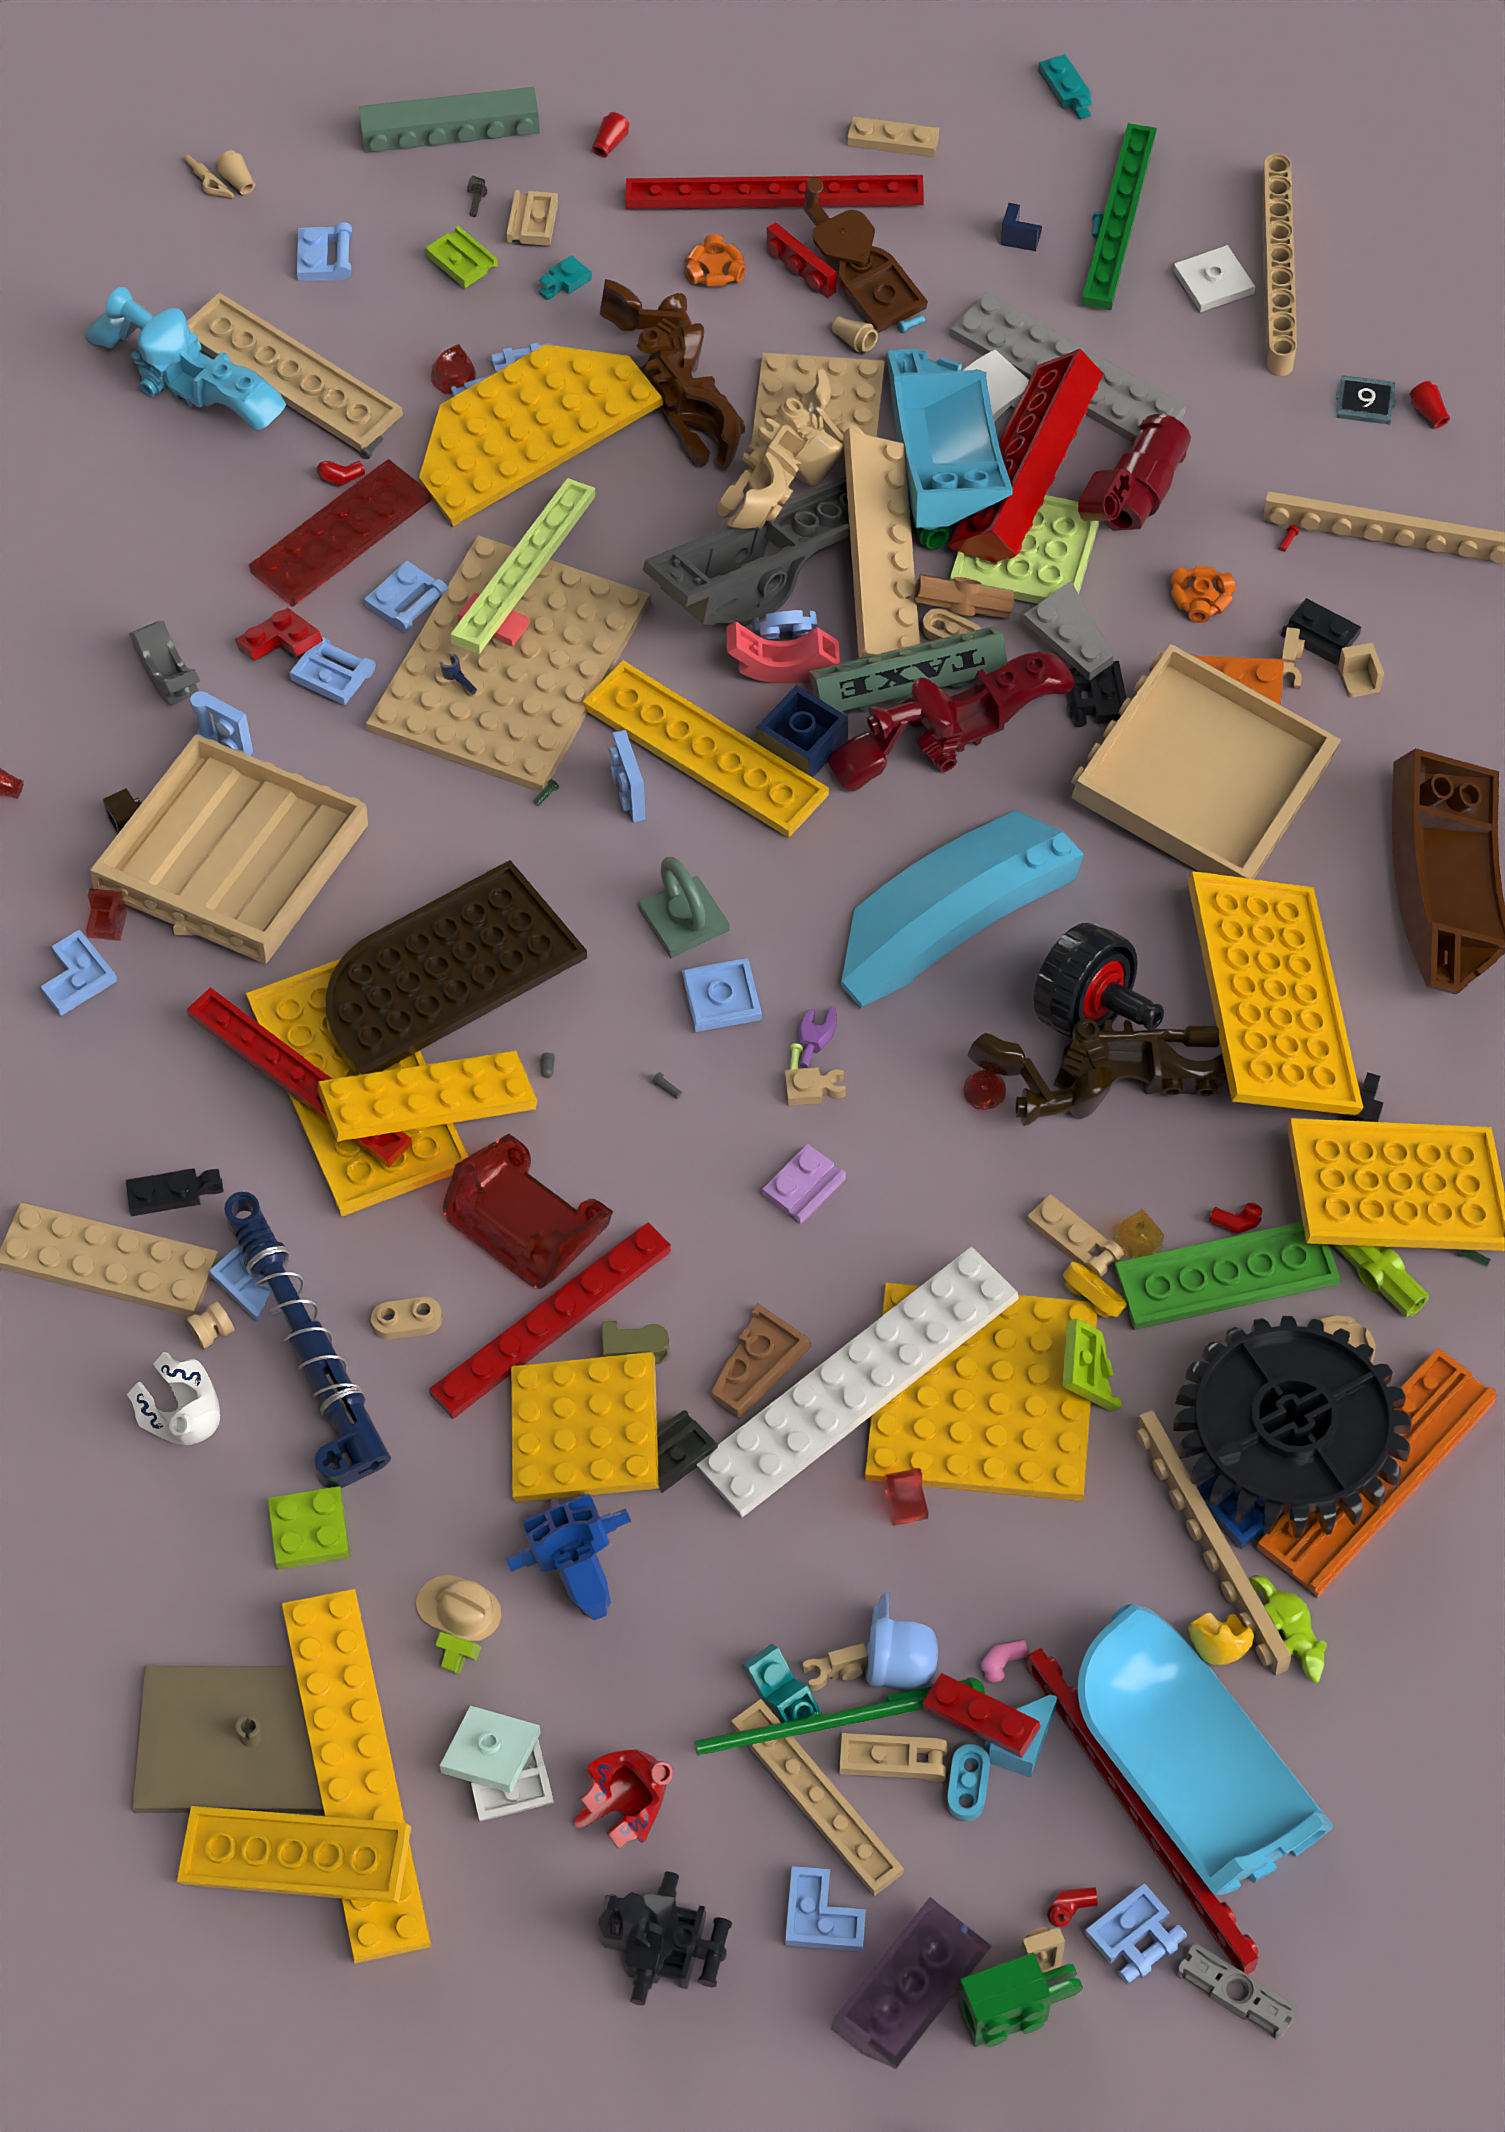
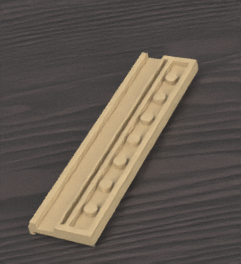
M848 428L843 433L858 654L859 658H864L920 644L917 603L914 601L915 573L904 443L852 432V429Z

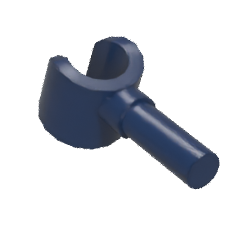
M449 655L452 665H445L440 661L442 674L445 679L456 680L471 695L477 692L476 687L462 673L457 655Z

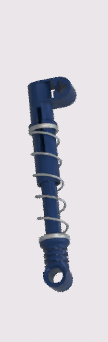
M241 1191L234 1193L225 1202L224 1210L228 1228L236 1237L238 1244L245 1253L244 1265L249 1275H263L264 1278L257 1281L255 1287L268 1284L278 1304L270 1310L269 1314L273 1315L282 1311L292 1330L283 1341L291 1343L301 1362L298 1369L305 1370L316 1391L312 1397H319L322 1403L320 1408L321 1414L326 1421L332 1422L340 1437L325 1444L316 1453L315 1466L318 1479L326 1488L337 1486L344 1488L385 1467L390 1462L391 1456L364 1407L366 1400L363 1395L364 1393L359 1386L352 1384L346 1373L347 1361L336 1354L331 1344L333 1341L332 1333L330 1330L323 1328L319 1321H315L318 1315V1306L312 1301L299 1298L304 1286L303 1278L301 1275L286 1272L284 1269L289 1261L288 1249L282 1242L276 1240L260 1209L258 1199L249 1192ZM242 1211L251 1212V1215L244 1219L235 1217ZM288 1275H294L301 1281V1287L298 1292H296ZM302 1302L309 1303L315 1308V1315L312 1320ZM327 1374H329L333 1381L332 1385L326 1377ZM340 1398H342V1400H343V1402H344V1404H345L343 1407H342L341 1402H340V1400H339ZM347 1411H348L349 1415L351 1416V1418L353 1419L354 1424H351V1423H350V1421H349V1419H348V1417H347V1415H346V1412H347ZM348 1452L354 1463L353 1466L349 1467L345 1458L342 1459L343 1453ZM331 1463H335V1465L340 1468L334 1470L332 1466L328 1465Z

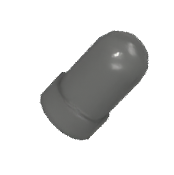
M546 1052L541 1055V1074L545 1078H550L554 1072L555 1055L553 1053Z

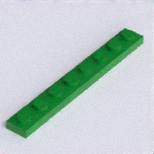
M1127 124L1082 296V305L1112 310L1156 138L1157 128Z

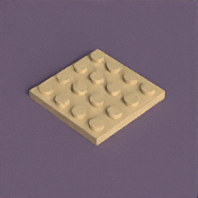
M763 352L751 444L755 445L757 439L761 437L758 434L760 427L772 432L768 426L764 425L766 418H770L782 426H789L788 423L779 418L776 409L788 398H794L799 401L803 395L810 392L817 383L816 374L819 369L825 370L831 383V396L824 412L835 426L842 422H849L858 426L865 435L877 437L885 361ZM845 456L838 461H845Z

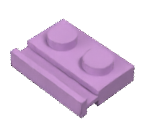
M807 1144L762 1189V1196L788 1216H793L796 1222L801 1225L846 1179V1172L843 1169L839 1170L831 1160Z

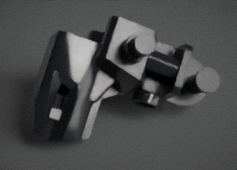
M666 1871L664 1873L657 1895L647 1893L642 1897L631 1892L624 1898L617 1897L615 1894L606 1895L598 1921L600 1941L605 1948L627 1953L625 1959L626 1973L628 1977L634 1978L630 2002L636 2005H645L649 1989L652 1988L653 1983L657 1984L661 1977L680 1981L681 1988L687 1989L696 1958L705 1960L701 1976L698 1977L697 1982L706 1987H716L720 1962L724 1961L727 1955V1950L724 1947L729 1929L733 1923L725 1918L716 1917L713 1920L714 1928L710 1941L701 1939L706 1921V1907L700 1905L698 1911L676 1906V1887L679 1875L674 1872ZM615 1925H619V1934H616Z

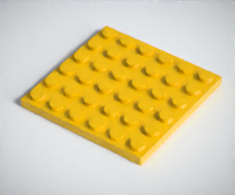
M886 1283L882 1316L920 1286ZM1018 1295L1019 1299L871 1416L865 1481L1083 1502L1091 1401L1062 1387L1066 1324L1068 1321L1078 1318L1096 1328L1097 1313L1092 1309L1093 1303L1090 1301Z

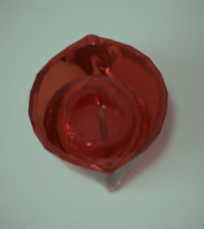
M460 344L441 353L431 369V382L443 394H451L452 386L460 388L464 386V383L473 381L476 378L475 366Z

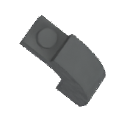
M156 621L129 633L147 674L160 696L168 705H173L187 699L199 691L196 683L200 682L196 670L187 668L183 663L164 621Z

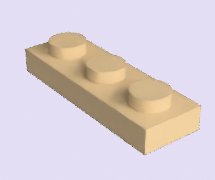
M853 116L847 146L935 157L940 128Z

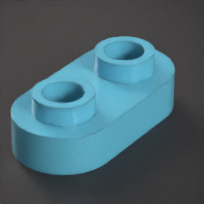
M975 1744L961 1746L956 1750L952 1759L947 1807L951 1815L961 1821L977 1819L985 1808L990 1757L985 1749ZM972 1763L978 1769L974 1772H968L964 1766ZM962 1799H969L973 1805L965 1808L959 1802Z

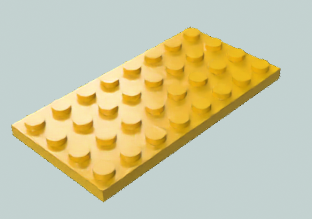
M1192 871L1187 878L1216 1025L1219 1028V1040L1232 1102L1355 1116L1359 1114L1363 1109V1104L1314 887Z
M341 959L247 992V1001L256 1022L332 1079L356 1076L335 1048L326 1022L327 987L331 975ZM418 1051L383 1071L426 1065L421 1051ZM287 1092L341 1217L472 1168L470 1158L453 1123L402 1131L411 1138L412 1145L388 1168L351 1139L337 1142L330 1123Z

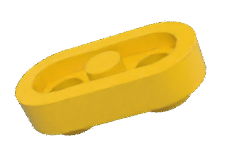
M1071 1262L1063 1273V1277L1066 1280L1065 1286L1074 1294L1084 1296L1092 1302V1309L1104 1318H1109L1110 1316L1119 1317L1126 1307L1125 1299L1087 1267L1077 1262Z

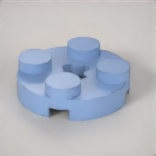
M792 610L766 614L767 621L759 623V617L752 620L753 632L756 635H760L761 638L771 641L780 640L779 635L792 634V637L796 639L818 626L816 612L810 611V617H803V610Z

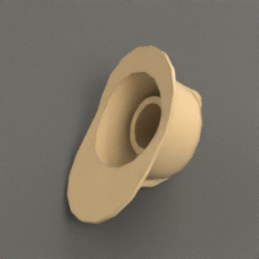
M443 1575L427 1581L419 1590L416 1598L417 1612L425 1623L433 1628L468 1641H481L491 1636L498 1628L502 1617L501 1606L495 1595L478 1582L465 1580L457 1576Z

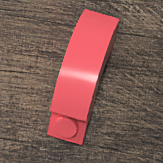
M734 622L726 627L727 653L739 660L740 673L755 680L768 683H801L810 681V670L840 663L839 641L818 627L799 638L789 641H771L761 638L738 622Z

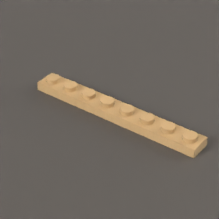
M1270 491L1267 493L1263 521L1279 525H1295L1308 530L1364 538L1370 541H1381L1400 546L1427 549L1433 552L1484 559L1496 563H1505V532Z
M1153 1410L1141 1414L1138 1430L1136 1431L1138 1443L1144 1451L1149 1450L1154 1459L1152 1465L1157 1477L1161 1481L1165 1480L1170 1488L1169 1495L1172 1504L1177 1511L1182 1510L1188 1520L1186 1521V1526L1191 1538L1195 1542L1200 1541L1205 1550L1203 1556L1211 1572L1216 1571L1222 1581L1221 1589L1224 1597L1229 1603L1234 1602L1240 1613L1238 1618L1242 1625L1252 1629L1254 1640L1257 1643L1256 1652L1261 1663L1264 1666L1269 1665L1275 1676L1287 1671L1291 1660L1289 1650L1196 1485L1190 1481L1191 1477L1183 1462L1179 1459L1165 1430Z

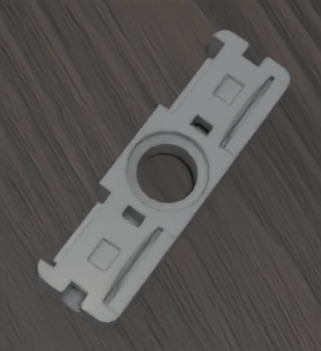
M1199 1944L1191 1946L1186 1959L1182 1960L1177 1972L1179 1979L1184 1975L1185 1979L1207 1993L1211 1992L1210 1999L1243 2020L1248 2015V2019L1272 2034L1275 2032V2040L1282 2039L1295 2018L1297 2012L1295 2004ZM1233 1982L1241 1983L1246 1987L1248 1996L1242 2001H1234L1228 1997L1226 1987Z

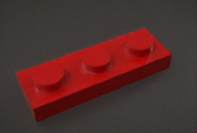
M774 222L766 228V247L773 257H778L794 274L801 276L813 290L819 291L827 299L836 293L837 272L778 223Z
M943 1673L940 1674L922 1703L924 1710L1020 1758L1024 1756L1041 1728L1038 1720Z

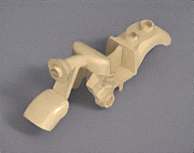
M824 369L818 370L816 374L817 383L810 392L803 395L799 401L794 398H788L776 409L779 418L788 423L789 426H782L772 419L766 418L764 425L768 426L772 432L760 427L758 434L761 437L757 439L755 445L750 444L747 448L748 451L752 452L749 456L747 453L742 455V460L750 468L743 472L735 486H729L716 508L717 514L720 517H730L744 497V502L736 515L729 519V527L740 529L759 527L761 529L766 520L773 523L793 492L788 486L794 477L806 485L812 487L818 485L827 475L834 462L844 456L843 433L850 428L852 432L864 434L858 426L849 422H842L835 426L824 412L831 396V383ZM747 484L749 491L744 496L743 489Z

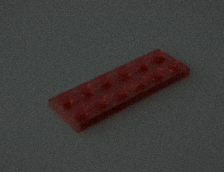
M387 459L249 564L250 573L291 607H294L432 501L431 494L390 459Z

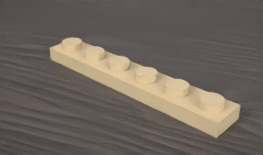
M762 1699L731 1720V1726L736 1732L781 1723ZM793 1736L748 1745L873 1896H876L904 1874L903 1866Z

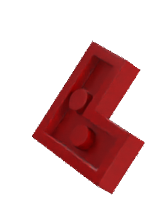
M287 607L284 610L277 611L271 618L261 624L249 628L243 635L236 638L235 641L239 650L256 661L280 645L298 657L322 642L323 639L318 629Z

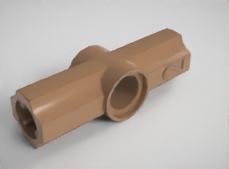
M920 574L915 586L914 601L916 603L944 607L951 612L961 615L973 616L975 613L1009 619L1014 605V591L981 585L982 583L964 577L947 579Z

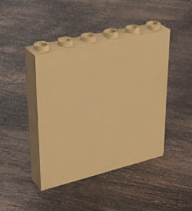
M1170 644L1164 654L1160 652L1156 654L1149 667L1152 670L1149 676L1144 674L1141 676L1134 689V692L1137 693L1134 698H1126L1118 713L1121 715L1117 722L1112 720L1103 734V737L1106 739L1102 745L1098 743L1094 745L1087 758L1090 761L1087 767L1080 766L1071 781L1075 785L1071 798L1199 872L1255 879L1333 759L1341 739L1175 645Z

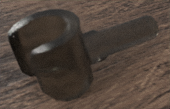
M471 176L467 185V192L474 194L469 213L471 217L477 216L481 198L487 195L485 180L476 176Z

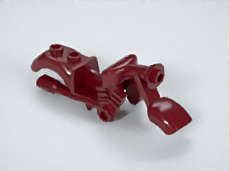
M1040 651L1018 656L988 674L983 669L977 671L974 686L951 697L931 680L920 677L915 679L912 685V698L909 697L901 704L888 709L870 706V716L866 719L871 732L861 733L842 744L828 758V763L843 788L848 791H856L873 778L882 774L887 764L886 755H889L909 723L914 727L924 724L928 731L917 740L919 747L930 757L935 768H939L941 772L949 771L957 764L956 749L960 753L965 751L964 747L966 744L974 742L975 746L982 742V738L1004 730V724L1019 709L1040 696L1069 693L1074 687L1075 679L1061 657L1056 654Z

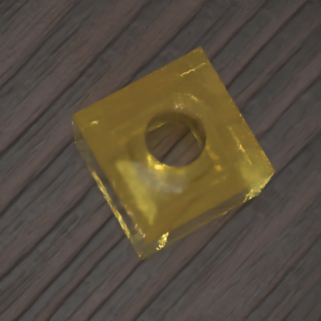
M1144 1209L1117 1224L1114 1228L1113 1241L1122 1248L1128 1259L1151 1255L1163 1246L1164 1233Z

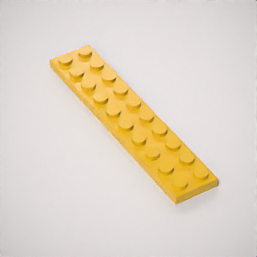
M351 1589L282 1603V1611L324 1816L405 1823L356 1590ZM409 1843L399 1903L341 1899L354 1964L430 1948L431 1942Z

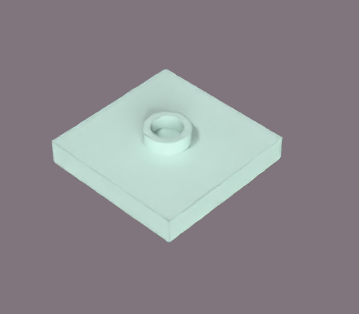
M470 1705L440 1764L441 1773L511 1793L541 1733L540 1726Z

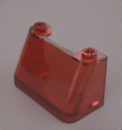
M508 1133L455 1165L443 1202V1212L447 1221L459 1232L535 1289H542L554 1282L607 1228L613 1211L600 1201L592 1198L583 1201L576 1210L528 1173L531 1166L530 1152L522 1142Z

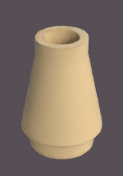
M234 150L226 151L220 155L216 161L217 172L238 189L242 195L252 192L256 184L251 178L242 155Z
M841 316L837 317L832 324V332L857 352H869L877 342L878 333L872 324L845 319Z

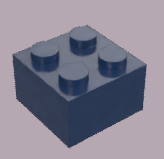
M796 685L756 727L757 743L813 778L828 762V758L832 753L848 741V716Z

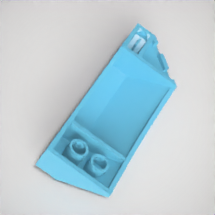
M919 349L887 350L897 442L904 443L908 496L916 528L922 527L927 530H934L942 526H950L1011 496L1013 489L998 443L986 372L978 369L961 370L962 364L943 357L939 358L938 361L927 358V352Z

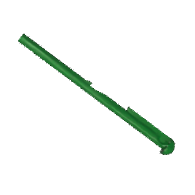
M968 1677L966 1680L959 1681L985 1694L984 1685L980 1680ZM933 1686L887 1695L886 1702L826 1715L816 1713L808 1718L694 1741L697 1756L923 1710L922 1703Z

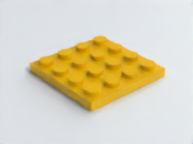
M653 1352L511 1367L512 1488L515 1503L579 1497L581 1493L600 1495L659 1489L656 1374Z

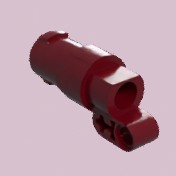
M1167 414L1147 416L1139 426L1141 430L1128 453L1120 457L1114 469L1096 471L1092 475L1078 501V512L1081 519L1086 522L1102 521L1113 531L1141 529L1147 517L1154 515L1159 509L1171 487L1174 471L1178 464L1183 462L1186 457V451L1191 441V435L1187 427L1175 417Z

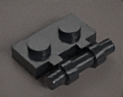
M1113 661V664L1091 680H1088L1083 675H1077L1075 668H1069L1075 683L1072 690L1067 693L1070 700L1068 711L1069 716L1074 720L1075 726H1085L1087 724L1086 715L1095 713L1096 723H1106L1112 720L1118 721L1121 717L1118 714L1119 710L1127 698L1119 661ZM1083 690H1090L1091 698L1082 699L1081 692Z

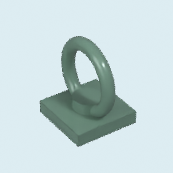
M674 857L663 859L660 869L665 890L640 901L639 910L670 958H673L730 931V923L698 875L691 878L684 865Z

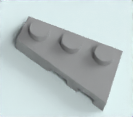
M1071 581L1024 614L1023 622L1088 680H1091L1113 664L1114 655Z

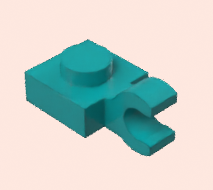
M571 255L550 268L549 273L539 279V283L544 286V288L539 290V294L546 300L553 298L561 290L570 294L592 280V271Z

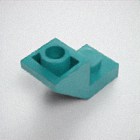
M774 1644L769 1645L742 1664L758 1695L781 1723L808 1718L813 1714L822 1713L808 1686L793 1676L780 1649Z

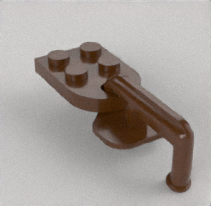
M810 177L806 182L804 211L816 226L812 234L813 242L824 256L841 260L838 272L839 284L865 320L872 324L877 333L897 324L899 321L927 309V299L895 258L884 249L872 246L875 228L867 217L860 211L847 210L829 218L818 204V196L823 190V182L818 177Z

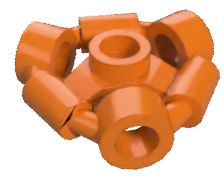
M718 234L706 236L703 241L704 243L700 246L695 245L685 259L687 266L684 267V272L691 285L704 283L707 284V287L726 286V283L732 281L740 283L746 272V264L743 263L744 256L734 244L725 243ZM731 263L727 275L723 274L724 269ZM700 265L706 270L708 275L704 276Z
M1195 565L1193 569L1179 567L1170 580V585L1173 587L1170 594L1180 610H1185L1189 614V619L1196 623L1207 622L1210 616L1215 613L1221 614L1232 602L1233 598L1231 595L1236 590L1232 574L1230 572L1220 573L1215 571V567ZM1191 577H1194L1196 579L1194 583L1189 588L1185 589L1188 583L1190 582ZM1216 579V585L1220 593L1213 587L1212 580Z

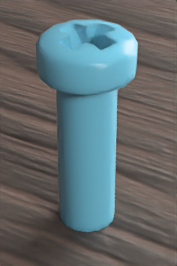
M921 315L905 322L903 320L899 321L898 328L900 332L905 333L907 329L924 323L926 321L925 317Z

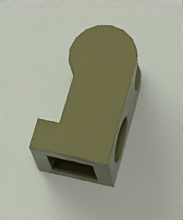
M602 1321L604 1357L653 1352L656 1365L664 1362L669 1356V1335L661 1325L649 1324L641 1329H617V1321Z

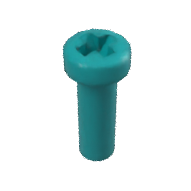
M1099 211L1093 213L1094 226L1092 237L1098 238L1104 213Z

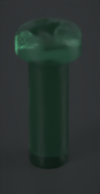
M550 779L547 782L548 785L533 800L535 805L539 806L553 791L559 789L556 781Z
M1460 1249L1458 1252V1256L1462 1257L1464 1255L1486 1267L1491 1260L1474 1250Z

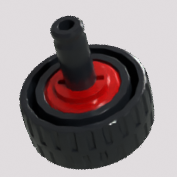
M1090 922L1072 927L1054 944L1040 968L1034 988V1010L1039 1020L1055 1031L1072 1039L1073 1029L1080 1020L1091 1019L1097 1023L1100 1031H1103L1105 1021L1110 1019L1113 1023L1119 1015L1138 1025H1144L1148 1030H1153L1162 1022L1164 1009L1160 1004H1154L1150 999L1132 991L1137 975L1138 960L1136 950L1130 941L1112 930Z

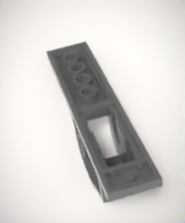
M846 477L786 501L774 522L770 523L766 520L761 529L759 527L748 529L723 527L646 559L643 571L656 581L665 593L703 625H716L717 622L731 624L738 622L742 626H747L756 617H759V620L766 617V614L776 612L788 600L795 588L802 566L811 555L822 548L850 537ZM769 541L780 549L779 552L763 558Z

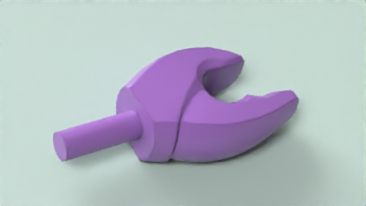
M830 1006L825 1022L822 1025H815L813 1023L815 1009L808 1011L802 1018L798 1029L799 1044L803 1046L804 1050L800 1062L802 1068H807L812 1053H818L833 1037L837 1023V1012L834 1006Z

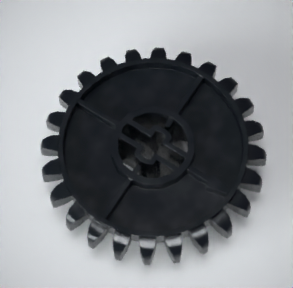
M1282 1316L1280 1326L1271 1327L1268 1321L1260 1318L1253 1320L1251 1333L1246 1334L1240 1328H1231L1226 1332L1225 1342L1227 1347L1218 1342H1210L1204 1347L1202 1357L1210 1364L1198 1361L1189 1365L1185 1379L1197 1384L1181 1386L1177 1393L1175 1404L1192 1408H1185L1177 1413L1174 1419L1173 1431L1195 1430V1432L1189 1433L1182 1439L1178 1449V1457L1182 1459L1200 1453L1203 1454L1193 1466L1190 1481L1192 1484H1197L1216 1474L1218 1478L1212 1488L1210 1504L1214 1507L1225 1500L1233 1491L1237 1493L1239 1497L1234 1519L1239 1524L1246 1519L1256 1504L1262 1506V1523L1265 1534H1270L1273 1531L1281 1512H1289L1293 1535L1295 1538H1301L1309 1513L1316 1512L1325 1535H1329L1333 1531L1336 1521V1507L1339 1505L1351 1523L1354 1525L1358 1524L1363 1510L1362 1499L1359 1494L1362 1493L1371 1504L1379 1509L1385 1498V1490L1377 1476L1396 1487L1401 1477V1468L1391 1457L1407 1462L1410 1453L1409 1442L1398 1434H1409L1412 1421L1405 1412L1394 1410L1404 1407L1406 1396L1403 1389L1399 1387H1387L1386 1384L1391 1381L1393 1375L1389 1365L1381 1363L1373 1365L1371 1363L1374 1352L1372 1347L1368 1344H1360L1356 1348L1348 1343L1350 1332L1340 1328L1333 1335L1324 1332L1323 1322L1317 1319H1312L1307 1327L1297 1326L1293 1316Z

